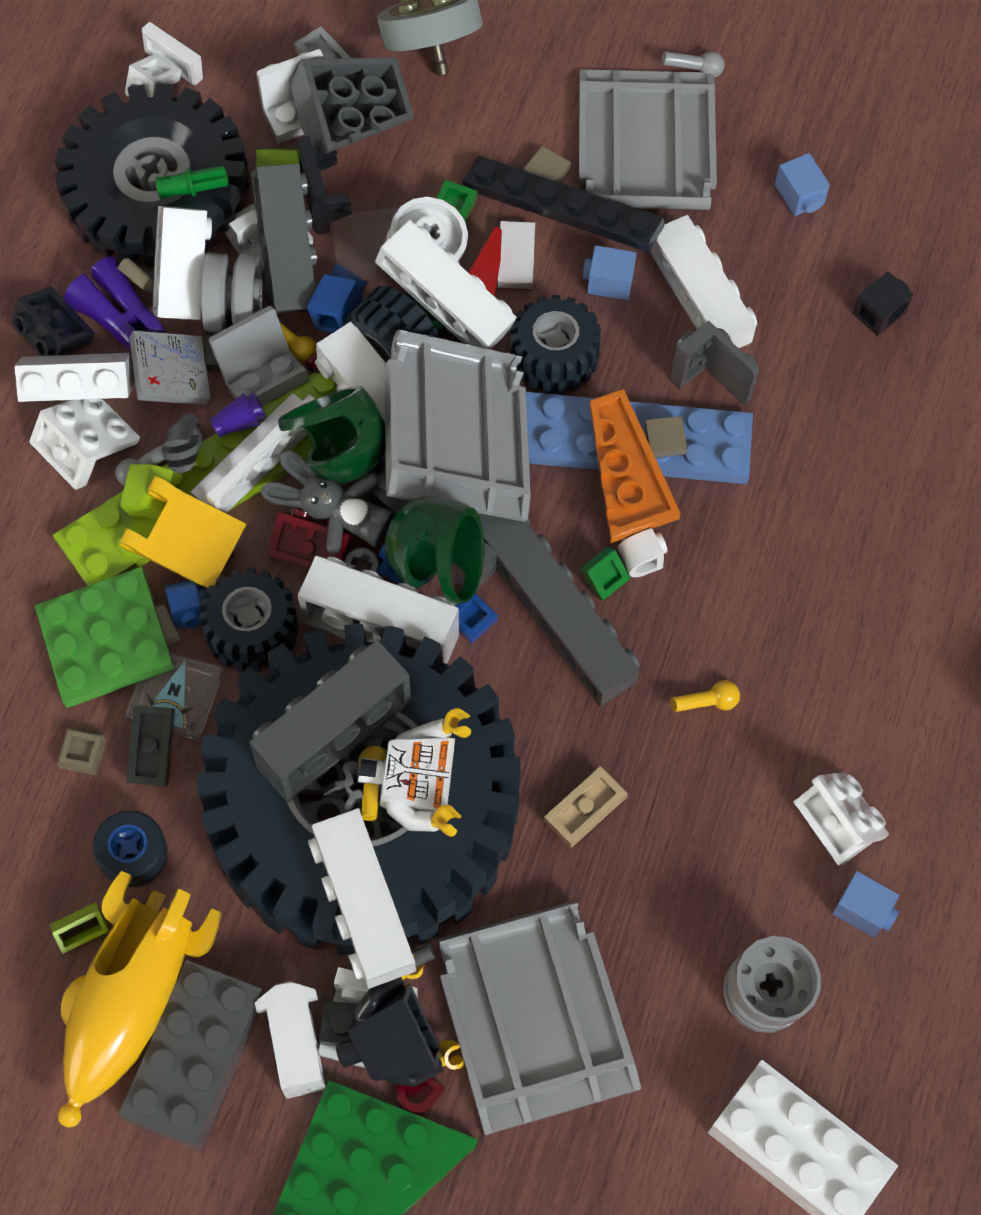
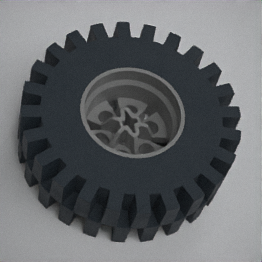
M363 624L344 625L345 643L330 646L327 645L322 629L304 634L306 653L294 658L284 643L269 651L270 672L261 677L255 670L249 667L239 676L237 683L240 699L236 703L224 697L221 699L214 712L218 733L216 736L205 734L200 750L206 768L205 773H197V790L204 808V812L201 813L202 821L224 876H227L231 881L240 901L247 908L254 906L258 909L264 924L280 934L284 927L292 930L300 945L315 950L318 949L320 941L335 943L339 955L344 956L356 952L351 938L342 940L335 920V916L342 914L337 899L329 902L321 878L328 876L323 862L315 864L308 840L315 838L312 825L320 822L319 819L324 813L335 812L341 815L361 808L363 793L359 789L355 790L354 781L358 782L359 765L357 762L351 761L353 757L360 755L369 746L382 747L384 742L388 743V741L396 739L399 734L422 724L442 718L445 719L447 713L452 709L459 708L470 714L469 718L459 721L458 727L467 726L471 729V734L466 738H461L452 733L450 737L455 739L448 805L452 806L462 816L459 819L451 818L447 822V824H451L457 830L455 836L449 837L440 829L435 832L409 831L397 821H392L387 817V810L379 805L380 801H378L377 819L374 821L363 820L366 829L373 831L375 834L371 839V843L405 936L407 938L416 934L420 944L438 937L439 923L449 917L456 924L461 922L471 913L472 899L479 892L485 896L490 892L497 881V871L502 860L507 861L511 852L514 827L518 819L520 758L514 754L515 734L509 718L501 720L499 717V698L489 684L480 689L475 687L474 667L461 656L450 666L443 663L442 647L439 642L424 636L417 650L407 648L404 629L392 626H385L381 644L409 673L411 703L343 757L339 764L336 763L300 792L315 794L323 800L300 804L299 793L287 803L257 769L249 742L253 739L254 732L261 725L268 721L274 723L284 715L285 708L291 701L302 695L306 697L317 688L318 681L326 673L332 670L337 672L349 663L348 659L356 649L363 645L368 647L373 643L366 641ZM325 775H334L338 778V781H334L327 787L318 784L319 780ZM344 797H347L348 799L346 804L343 799ZM385 827L392 834L383 837L380 828Z

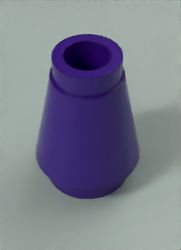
M252 392L248 395L245 393L241 394L216 413L215 416L211 417L210 421L218 436L222 437L260 425V421L267 418V415L255 392Z

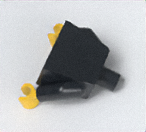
M418 965L416 966V972L367 990L354 1009V1019L348 1029L351 1039L336 1045L337 1057L343 1067L346 1068L363 1062L369 1077L374 1081L385 1079L390 1083L416 1087L442 1073L444 1066L454 1070L463 1066L464 1059L460 1055L448 1059L449 1054L453 1050L460 1048V1045L453 1040H445L439 1045L411 983L404 985V979L420 977L423 973V966Z

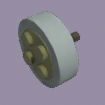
M399 0L398 4L381 11L377 15L384 48L390 51H407L430 47L436 75H443L449 72L447 61H445L443 43L469 35L483 25L478 0Z

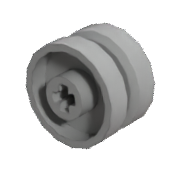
M208 252L206 255L201 292L202 322L206 332H221L229 327L231 316L234 325L262 309L263 281L259 255L240 254L235 261L234 269L226 253Z

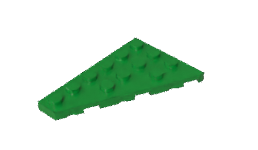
M328 1080L273 1215H404L435 1184L448 1175L461 1160L475 1150L478 1139Z

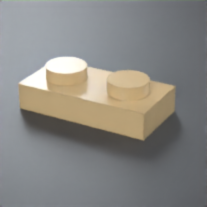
M600 766L546 814L544 822L571 849L627 798L628 793Z

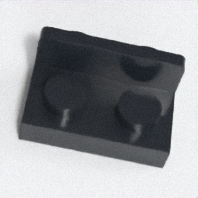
M52 286L17 298L11 324L15 331L22 335L34 348L38 356L63 355L66 352L92 343L95 332Z

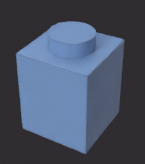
M810 153L779 165L775 187L794 217L804 212L812 213L825 204L830 184Z
M595 245L593 258H586L582 279L589 280L587 294L629 301L637 252Z
M857 871L832 914L875 938L882 928L889 931L900 912V910L894 907L899 895Z

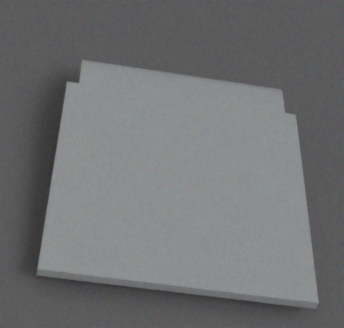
M579 69L578 186H585L586 192L634 208L710 210L712 199L710 197V189H716L717 184L714 74H706L704 72Z
M404 330L396 331L391 346V358L384 366L386 496L411 501L420 497L437 496L463 502L475 508L477 513L522 522L528 520L531 491L526 387L519 386L523 372L516 370L517 365L523 358L522 356Z
M576 900L438 939L447 973L440 976V981L485 1136L642 1089L594 932L586 934L584 921H581L579 917L578 902Z

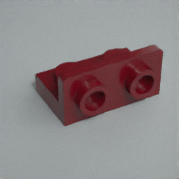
M292 507L291 512L278 513L266 555L307 568L311 567L315 556L324 559L334 557L344 562L349 542L354 541L355 534L343 528L341 549L337 554H330L326 550L329 518L326 519L325 523L315 521L302 509Z

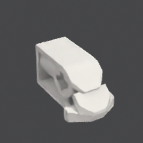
M294 981L275 984L255 1002L257 1013L267 1012L280 1086L286 1099L324 1091L326 1087L311 1009L308 1007L309 1002L318 1000L317 992L314 988L300 985Z

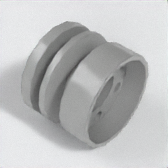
M770 936L754 942L730 965L724 978L723 996L729 1012L741 1025L755 1032L773 1033L789 1027L814 1007L821 992V973L816 959L804 945L788 937ZM764 981H766L768 987H774L775 992L770 996L767 990L760 989V985Z

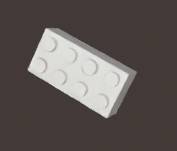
M315 556L298 593L303 624L318 630L322 629L326 633L345 639L344 625L363 624L366 641L375 642L378 640L380 643L385 626L404 629L407 648L417 650L424 636L439 642L442 647L443 663L447 664L459 637V608L450 604L446 598L440 596L430 598L419 594L417 589L408 584L399 583L395 585L384 581L375 572L369 570L360 572L351 569L345 562L334 557L324 559Z
M763 1060L760 1061L708 1131V1134L811 1215H864L898 1167L891 1159Z

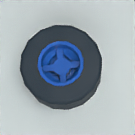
M121 811L109 816L100 824L93 838L92 851L101 872L111 882L123 871L132 876L128 887H139L150 883L161 873L167 861L168 847L160 826L150 816L139 811Z

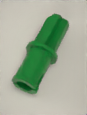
M224 166L197 171L187 168L186 172L156 177V186L160 200L191 194L193 197L197 195L196 192L228 185V175Z

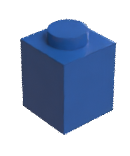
M323 275L307 306L315 330L334 333L346 325L347 315L363 301L357 281L344 276Z

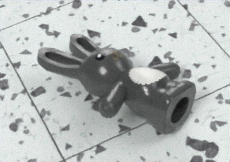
M289 450L281 453L280 462L283 469L301 483L303 488L300 490L276 482L267 483L261 488L262 496L266 501L272 504L301 508L315 519L329 518L326 550L330 554H337L340 551L343 528L359 536L372 546H379L393 520L394 512L361 498L378 483L379 477L375 472L367 473L344 492L337 482L317 475L298 454Z

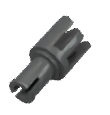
M191 413L182 414L178 418L177 423L168 428L162 445L163 457L169 460L168 467L175 473H185L194 466L202 444V435L199 431L200 424H197L199 419Z

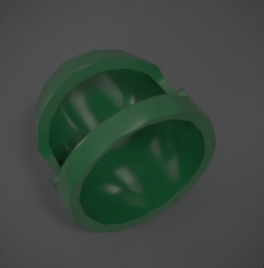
M362 385L341 389L311 400L292 409L278 419L280 431L298 428L305 429L313 443V447L306 459L307 465L317 475L340 484L358 480L377 467L386 449L385 422L374 400Z
M437 496L415 498L403 506L390 523L385 539L386 558L400 580L409 586L420 588L429 583L438 573L440 587L446 600L452 605L466 603L476 593L483 570L485 545L481 518L475 508L460 501ZM451 564L460 567L465 573V582L458 594L455 593L452 583Z

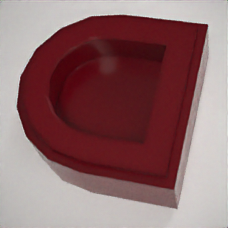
M431 1078L416 1087L398 1084L396 1095L399 1105L405 1111L420 1115L428 1112L446 1090V1087L434 1078Z

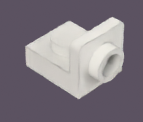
M155 53L129 65L125 94L129 97L127 87L144 84L148 97H154L156 84L173 85L179 82L182 70Z

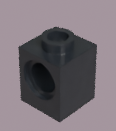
M887 271L858 295L852 314L878 336L907 313L914 294L904 281L895 278Z

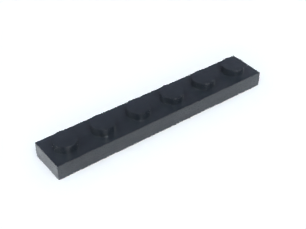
M479 155L462 180L463 186L477 190L479 195L648 253L664 228V219L661 216Z

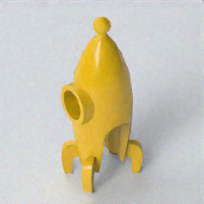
M121 871L112 882L103 898L101 906L105 919L114 924V926L100 946L86 975L78 977L69 985L61 1002V1017L66 1025L63 1056L64 1084L69 1097L68 1103L58 1110L57 1117L61 1125L64 1127L76 1126L81 1121V1106L101 1096L139 1060L151 1041L179 978L185 954L191 957H200L210 950L219 929L220 911L211 908L200 929L192 932V922L182 917L191 894L177 889L169 908L163 907L159 913L166 895L152 891L145 905L135 898L129 904H125L124 898L132 876Z

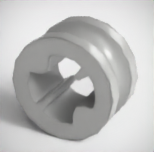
M365 548L355 549L346 557L345 563L349 568L356 570L354 564L361 565L364 561H367L369 571L379 574L377 572L379 569L378 558L371 550Z

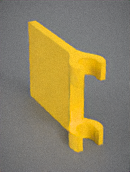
M155 476L148 488V495L166 502V505L148 539L127 528L120 540V547L145 557L207 589L210 585L215 586L216 579L219 578L246 523L182 492L164 479Z

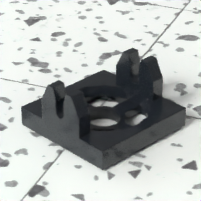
M310 135L300 137L296 141L300 173H305L307 194L305 197L311 212L315 233L318 235L329 233L330 221L340 220L352 214L349 195L337 194L326 197L320 175L321 170L338 164L337 151L334 150L325 154L315 146H312Z

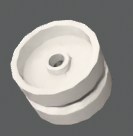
M422 197L412 199L399 208L392 219L385 242L406 222L411 220L416 226L426 229L440 248L452 253L460 262V258L467 246L468 231L465 220L455 207L441 199Z

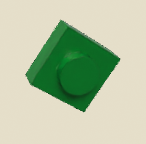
M445 180L436 199H441L455 207L466 224L477 200V190Z
M608 546L580 568L594 596L602 601L631 579L616 550Z

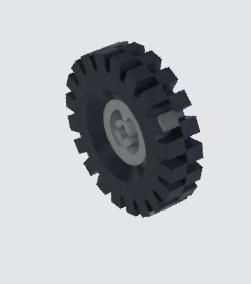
M143 84L127 87L129 102L123 103L115 91L101 98L104 113L101 114L90 105L78 115L82 129L70 125L62 138L66 148H58L55 160L58 172L55 173L56 185L75 232L85 244L91 241L94 251L104 257H110L115 251L118 262L121 263L124 258L137 262L139 255H143L147 267H155L158 206L207 211V218L212 220V233L210 240L205 239V252L218 244L215 231L227 232L230 229L229 223L236 219L235 212L242 211L245 208L248 200L246 189H250V174L242 138L239 137L238 128L230 115L224 117L222 107L211 98L203 104L200 92L186 87L179 98H177L174 85L156 84L154 97H148L145 85ZM224 166L227 171L228 185L225 187L199 191L193 197L191 194L164 200L159 198L156 177L186 172L187 168L197 171ZM167 167H170L175 171L169 172ZM139 184L141 190L135 188L133 185Z

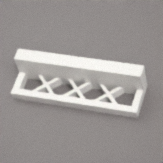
M292 393L191 491L192 497L227 513L280 461L282 452L291 451L308 434L304 428L280 431L278 419L292 409L315 398L309 394L302 401Z

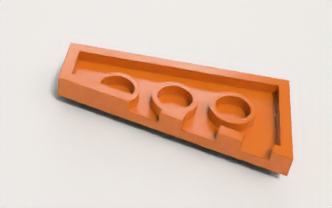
M622 389L590 400L589 409L610 543L647 529H653L679 520L681 514L625 390Z

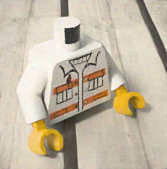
M459 708L450 710L445 719L442 718L422 724L399 734L396 739L388 741L385 761L361 758L358 782L382 785L379 805L386 808L388 815L409 831L435 832L440 829L449 837L455 836L457 830L451 824H447L451 818L459 819L462 817L452 806L448 805L455 739L450 737L452 733L461 738H466L471 734V729L467 726L458 727L460 720L470 717V714Z

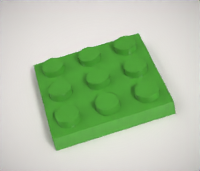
M142 567L35 605L61 699L66 708L175 669L147 577Z

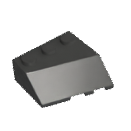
M397 58L301 59L289 82L304 136L310 135L312 146H315L325 154L412 121L414 118Z

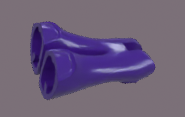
M105 257L91 267L93 282L86 274H81L67 288L64 301L75 312L84 314L103 326L131 352L129 337L133 331L142 330L144 332L166 333L156 316L136 294L127 276L117 268L120 263L114 257ZM94 283L98 287H100L105 293H107L120 306L124 313H120L113 306V304L99 291V289L94 285Z

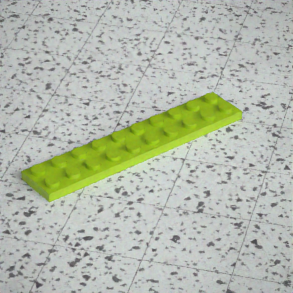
M314 372L308 376L309 381L266 403L262 407L267 417H269L292 393L302 401L309 394L316 399L337 391V384L331 377L326 379L321 373ZM257 427L219 437L217 433L202 442L194 466L185 473H175L173 471L170 484L192 496L191 491ZM309 434L291 450L298 454L305 462L308 453L313 447ZM279 461L230 510L259 493L265 484L276 482L286 476L288 473L283 469L281 462ZM168 463L164 465L162 468L169 469ZM123 491L53 534L56 543L87 586L134 570L151 561L120 547V540L127 528L148 539L157 522L156 519L144 516H129L120 507Z

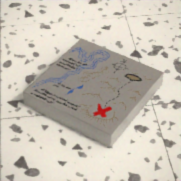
M133 331L129 338L138 400L208 404L211 397L202 336Z

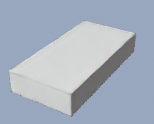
M151 22L142 28L144 50L148 55L151 56L157 53L182 70L181 77L192 85L196 86L203 79L200 55Z
M501 221V262L497 288L533 289L535 223Z

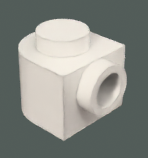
M650 528L621 539L622 543L618 546V552L631 577H641L663 568L664 554L667 553V546L660 532L654 533L653 529Z

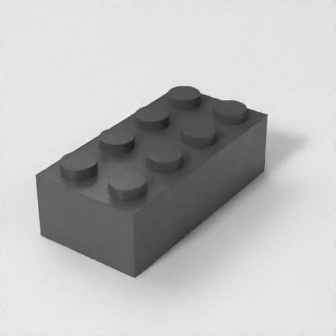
M378 640L368 647L363 645L356 649L350 655L349 663L337 672L332 670L326 673L318 681L317 688L306 697L302 695L295 698L285 708L284 715L274 723L271 721L264 723L254 732L253 739L249 743L256 767L287 803L411 703L409 673Z
M186 960L118 1115L128 1124L202 1152L260 1014L256 1011L255 1002L264 995L262 989Z

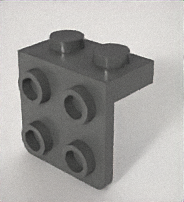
M708 320L694 333L688 331L677 341L670 381L679 390L706 369L742 404L745 405L751 400L759 374L758 365L750 354L742 352L732 343L730 336L725 330L716 328Z

